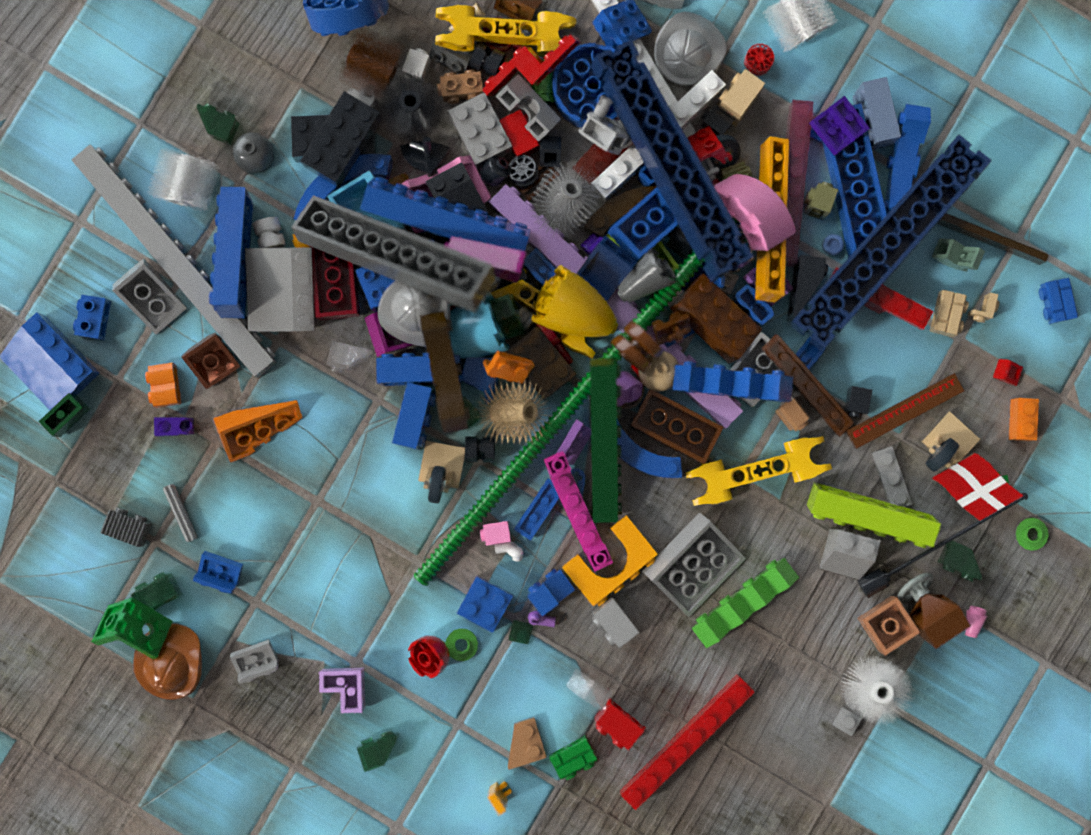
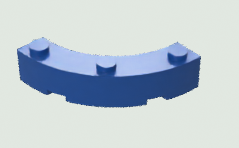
M906 104L904 111L899 113L898 124L901 137L894 143L892 156H889L887 160L889 173L884 200L887 214L912 187L913 179L917 177L920 154L918 153L920 143L924 144L931 124L930 107Z
M359 155L339 188L318 176L301 197L296 208L294 220H297L313 195L330 201L327 197L328 195L369 170L375 177H381L389 181L393 165L391 155Z
M621 427V438H617V445H621V457H618L632 468L648 475L662 478H682L680 457L660 456L641 448L628 437Z

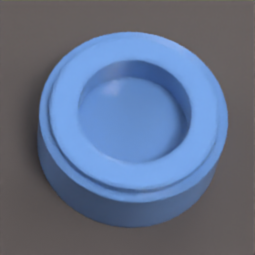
M836 234L828 235L822 242L823 251L831 256L841 252L844 246L842 238Z

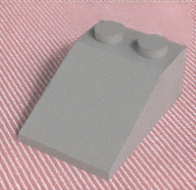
M144 258L118 279L112 287V291L155 334L159 333L187 309L163 278Z

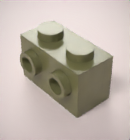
M828 182L818 183L814 188L811 187L804 200V203L807 204L804 214L824 220L831 212L838 189L833 188L834 185Z

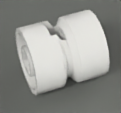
M267 217L253 223L255 235L259 236L257 240L259 248H283L286 246L283 234L279 233L281 225L278 217Z

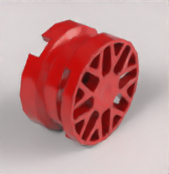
M753 45L748 49L744 59L746 70L755 76L766 74L774 62V53L768 45Z

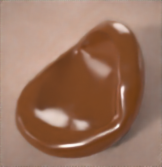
M172 623L156 659H152L135 650L133 668L136 679L141 686L152 695L167 700L184 698L196 689L201 678L202 654L199 638L192 629L181 624Z

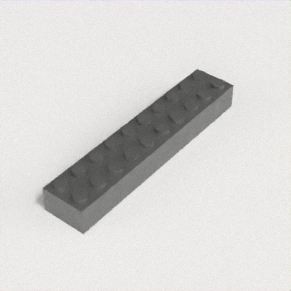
M314 195L291 227L299 242L475 313L496 280L493 266L489 263Z

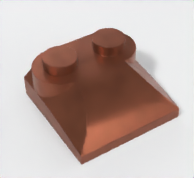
M216 332L196 343L181 357L206 390L240 367L237 360L223 343L222 338Z

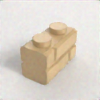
M947 290L938 292L930 332L949 337H955L958 333H961L964 326V321H961L962 315L966 313L969 304L966 301L967 296Z

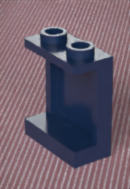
M604 236L576 274L593 286L607 302L638 260Z

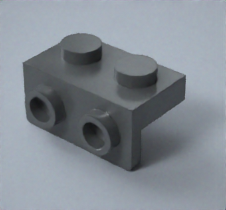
M443 29L440 34H449L450 32ZM434 41L429 56L459 74H464L468 69L474 50L468 52L454 51L437 46Z

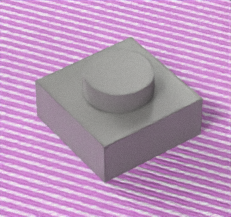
M842 707L832 725L852 736L862 718Z

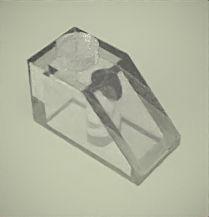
M332 341L326 365L331 367V371L343 373V370L350 371L372 358L375 352Z
M577 668L566 684V687L600 711H602L612 695V691Z

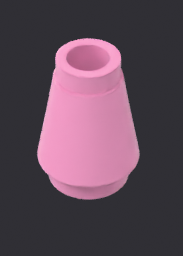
M970 606L969 610H967L966 618L971 627L966 629V636L978 637L987 618V610Z

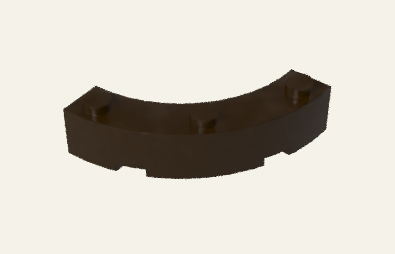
M657 186L636 188L615 196L593 214L585 225L584 231L590 235L594 234L598 238L600 236L604 237L617 221L649 195Z
M445 311L419 316L426 351L429 355V364L433 384L436 389V400L443 434L468 429L467 420H470L471 416L469 407L464 406L459 375H462L460 362L456 363L450 332L453 331L451 319H446Z

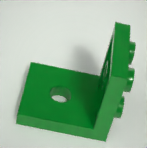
M129 598L107 606L91 642L99 646L119 640L144 655L156 659L173 621L138 600ZM144 625L149 627L150 632L148 636L142 631Z

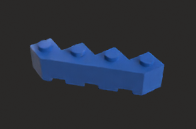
M684 362V365H675L673 390L705 393L716 396H734L745 399H762L775 402H791L793 377L785 376L783 371H773L772 374L756 373L754 368H743V371L726 370L725 365H713V368L697 367L695 362Z

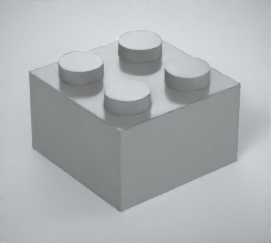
M612 596L592 611L594 615L592 617L593 622L599 629H605L607 633L604 635L612 646L617 645L620 648L639 633Z

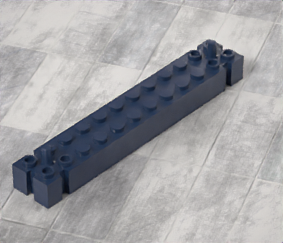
M632 40L618 45L613 54L609 49L596 55L590 67L598 81L604 80L605 83L602 88L605 94L613 101L612 106L698 260H705L706 265L703 269L710 281L713 282L725 276L730 270L733 272L746 266L754 256L746 243L741 245L739 229L644 61L638 62L639 52Z
M960 134L810 300L807 306L809 311L807 312L803 308L793 319L791 326L802 336L808 333L812 337L810 343L821 352L834 340L836 335L833 332L836 331L839 334L991 163L992 160L980 150L976 153L971 151L970 147L972 144Z

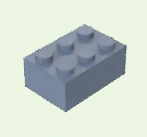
M887 77L862 82L853 95V104H862L865 122L870 128L868 135L872 151L891 147L901 137Z

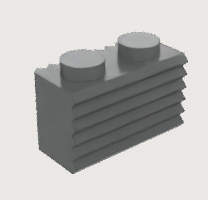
M116 507V510H109L100 533L136 547H143L152 523L147 522L148 518L135 514V517L127 515L128 511Z

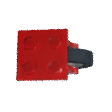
M709 126L687 137L700 162L710 158L714 168L718 167L719 171L735 165L740 157L741 148L737 140L727 134L716 136Z

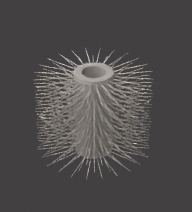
M569 166L567 175L565 174L566 180H564V177H562V180L559 179V176L557 177V174L553 173L558 179L556 181V179L551 178L552 176L544 173L555 184L553 182L550 183L549 180H543L552 187L549 188L547 185L540 184L538 189L542 192L541 194H545L547 197L540 195L536 190V197L544 198L545 200L541 201L533 197L534 201L538 200L546 204L538 206L546 208L533 209L531 211L539 210L542 212V210H547V213H541L542 216L547 214L549 217L542 226L548 220L549 222L552 220L550 226L553 222L555 226H558V236L560 221L561 229L563 226L564 230H567L563 224V219L565 225H568L573 219V222L576 221L575 223H578V226L583 227V224L575 219V216L576 218L579 217L577 212L584 215L583 217L590 219L587 213L592 215L593 212H591V209H585V205L582 204L590 206L595 211L594 205L591 206L586 203L587 201H584L589 200L595 203L591 200L593 198L582 197V195L598 198L596 194L583 193V191L590 192L595 190H583L582 188H587L589 185H584L586 183L584 179L581 182L579 181L580 178L576 181L579 174L576 179L574 177L576 174L574 173L573 176L571 174L570 179L569 173L568 179ZM542 186L547 188L549 192L542 190ZM579 208L585 209V214ZM578 218V220L581 219L580 221L584 223L587 221L585 218Z

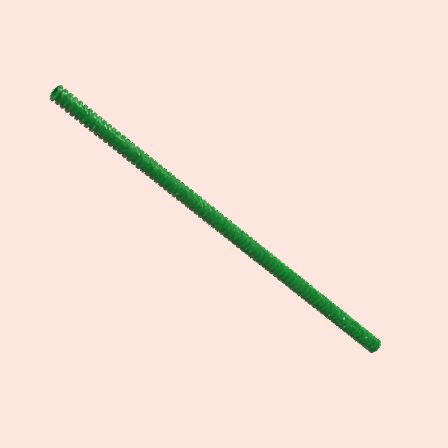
M732 217L735 224L739 223L738 220ZM693 250L692 254L687 255L688 259H684V263L679 265L680 268L675 269V280L677 282L659 290L657 294L655 293L653 295L654 298H650V303L645 304V309L642 308V312L637 314V318L632 319L645 332L648 330V326H652L651 322L656 321L655 318L660 316L659 313L664 312V307L669 306V301L672 302V298L677 296L676 293L682 291L681 288L686 286V282L689 283V278L694 277V272L697 273L699 271L698 268L703 266L702 263H706L704 259L698 260ZM624 332V333H620V335H623V336L626 337L629 341L631 340V339L625 334V332ZM612 345L611 348H607L608 352H604L603 357L599 359L615 358L616 365H618L617 362L622 360V356ZM589 372L586 373L587 376L585 378H582L583 381L581 383H577V388L574 387V391L569 393L570 396L565 397V402L562 401L560 403L561 406L556 408L557 411L552 412L553 416L548 417L547 423L544 422V428L540 426V432H535L536 436H532V442L527 441L528 445L523 446V450L518 452L519 455H515V460L510 461V466L507 465V469L502 471L503 474L497 476L498 479L493 481L494 484L489 486L490 489L485 490V495H481V499L476 501L477 504L472 505L473 509L468 510L469 513L464 515L465 518L460 519V524L457 523L455 525L456 528L451 530L452 533L447 534L448 538L443 539V543L439 544V548H435V553H431V557L426 559L427 562L422 564L423 567H419L418 572L413 574L419 583L424 586L429 585L428 581L433 580L432 577L437 575V571H441V566L444 567L446 565L445 562L450 560L449 557L454 556L453 552H457L458 547L462 546V542H466V537H470V533L475 531L474 528L479 527L478 523L483 522V518L488 516L487 513H491V508L496 507V502L499 503V499L504 497L503 494L508 493V489L513 487L512 484L517 482L516 479L521 478V473L524 474V470L529 468V464L534 463L533 459H537V455L542 453L541 450L546 449V444H550V440L555 438L554 435L559 434L558 430H562V426L567 424L566 421L568 419L571 420V415H575V411L580 409L579 406L584 405L583 401L589 399L588 396L591 395Z

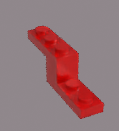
M571 34L564 36L559 41V46L555 51L551 50L545 55L544 62L531 47H519L513 53L514 57L499 67L500 71L495 77L491 76L486 80V86L482 91L487 96H494L518 71L522 73L531 85L538 86L581 41Z
M836 267V268L834 269V271H833L831 277H832V276L835 274V272L839 269L838 267ZM884 285L864 305L878 314L886 311L920 330L925 329L933 313L927 307Z

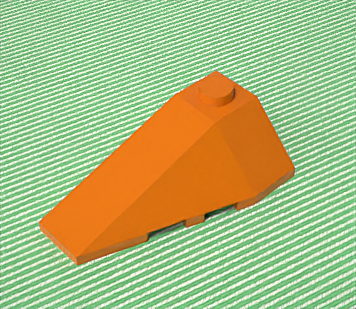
M297 400L231 411L213 418L231 463L255 452L256 447L263 442L265 444L271 441L270 437L277 432L285 431L303 417Z

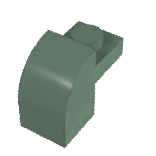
M939 238L932 257L944 265L967 272L968 269L978 270L985 251L977 247L963 246L954 239Z

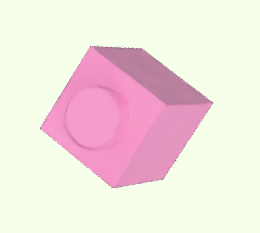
M508 521L485 524L483 529H480L481 541H485L486 545L511 542Z

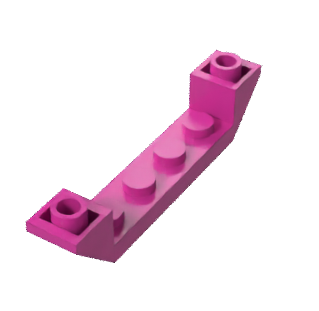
M563 450L545 458L544 462L550 479L594 572L612 564L611 556L593 523L572 476L571 467Z

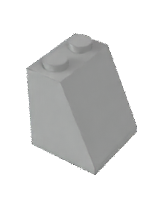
M830 529L820 569L861 579L875 562L880 541L842 530Z

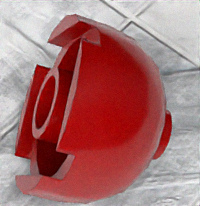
M425 635L412 642L408 648V652L410 651L411 655L408 658L413 670L422 677L426 675L429 679L438 676L446 669L449 663V649L445 642L436 636Z

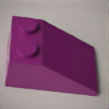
M378 312L364 318L377 357L415 346L389 334L381 326L378 320Z

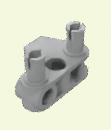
M601 96L595 110L588 112V118L583 128H579L578 131L606 152L619 155L622 149L632 144V140L621 120L618 121L605 117L613 101L605 96Z

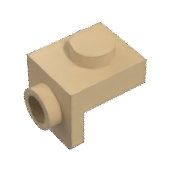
M990 292L984 295L981 311L971 310L968 312V316L973 317V321L981 323L992 319L994 312L996 313L999 307L998 294Z

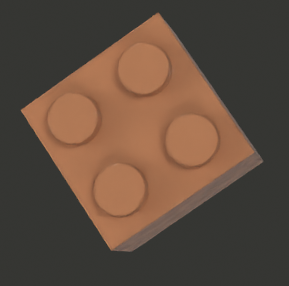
M894 596L888 597L857 618L879 653L887 655L920 633L898 598Z

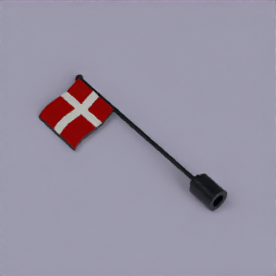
M973 453L931 477V479L942 485L959 505L977 518L978 521L888 573L885 570L876 569L857 580L860 588L867 598L872 597L890 586L888 583L891 581L889 576L1023 499L1027 500L1028 494H1021L1009 485L992 465L980 455Z

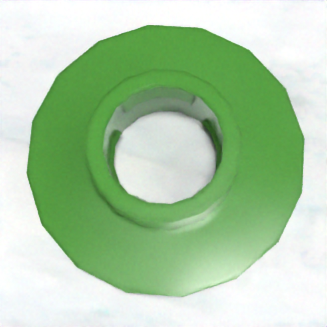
M1028 518L1017 526L1016 540L1024 549L1038 550L1047 542L1048 529L1039 519ZM1031 528L1037 531L1035 540L1028 538L1027 534Z
M456 629L446 639L450 657L456 661L471 659L478 649L477 638L468 629ZM457 640H466L468 644L467 649L464 651L458 650L455 646Z

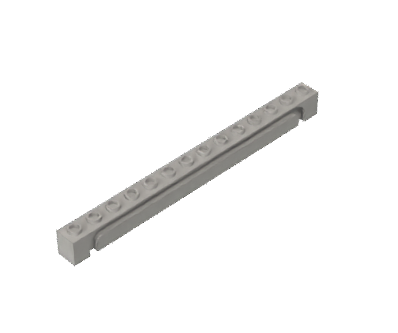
M91 144L88 145L72 159L73 163L254 377H261L277 363L274 359L276 356L269 347L265 348L260 343L263 340L257 332L254 331L252 333L248 331V322L245 318H220L217 312L214 311L212 304L209 303V293L213 292V286L208 281L210 280L208 274L203 269L201 271L198 270L195 266L197 261L190 254L186 255L182 251L184 246L178 239L173 240L169 235L172 233L164 223L160 225L156 220L159 218L158 215L151 208L147 209L143 205L146 201L141 195L132 192L131 188L133 186L125 177L121 179L118 175L119 169L112 162L109 164L104 159L107 155L100 147L94 148Z

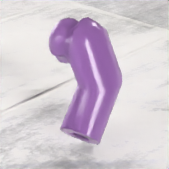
M532 611L528 615L531 625L555 626L556 617L541 616L538 611Z

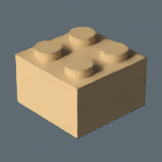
M745 69L742 74L737 73L728 88L730 90L725 89L717 105L735 119L733 122L734 126L738 125L757 99L765 83Z

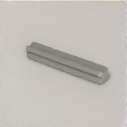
M175 485L165 486L163 488L185 540L191 542L197 539V534Z

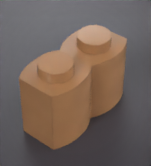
M795 398L775 410V413L789 431H800L809 424L807 420L810 417Z

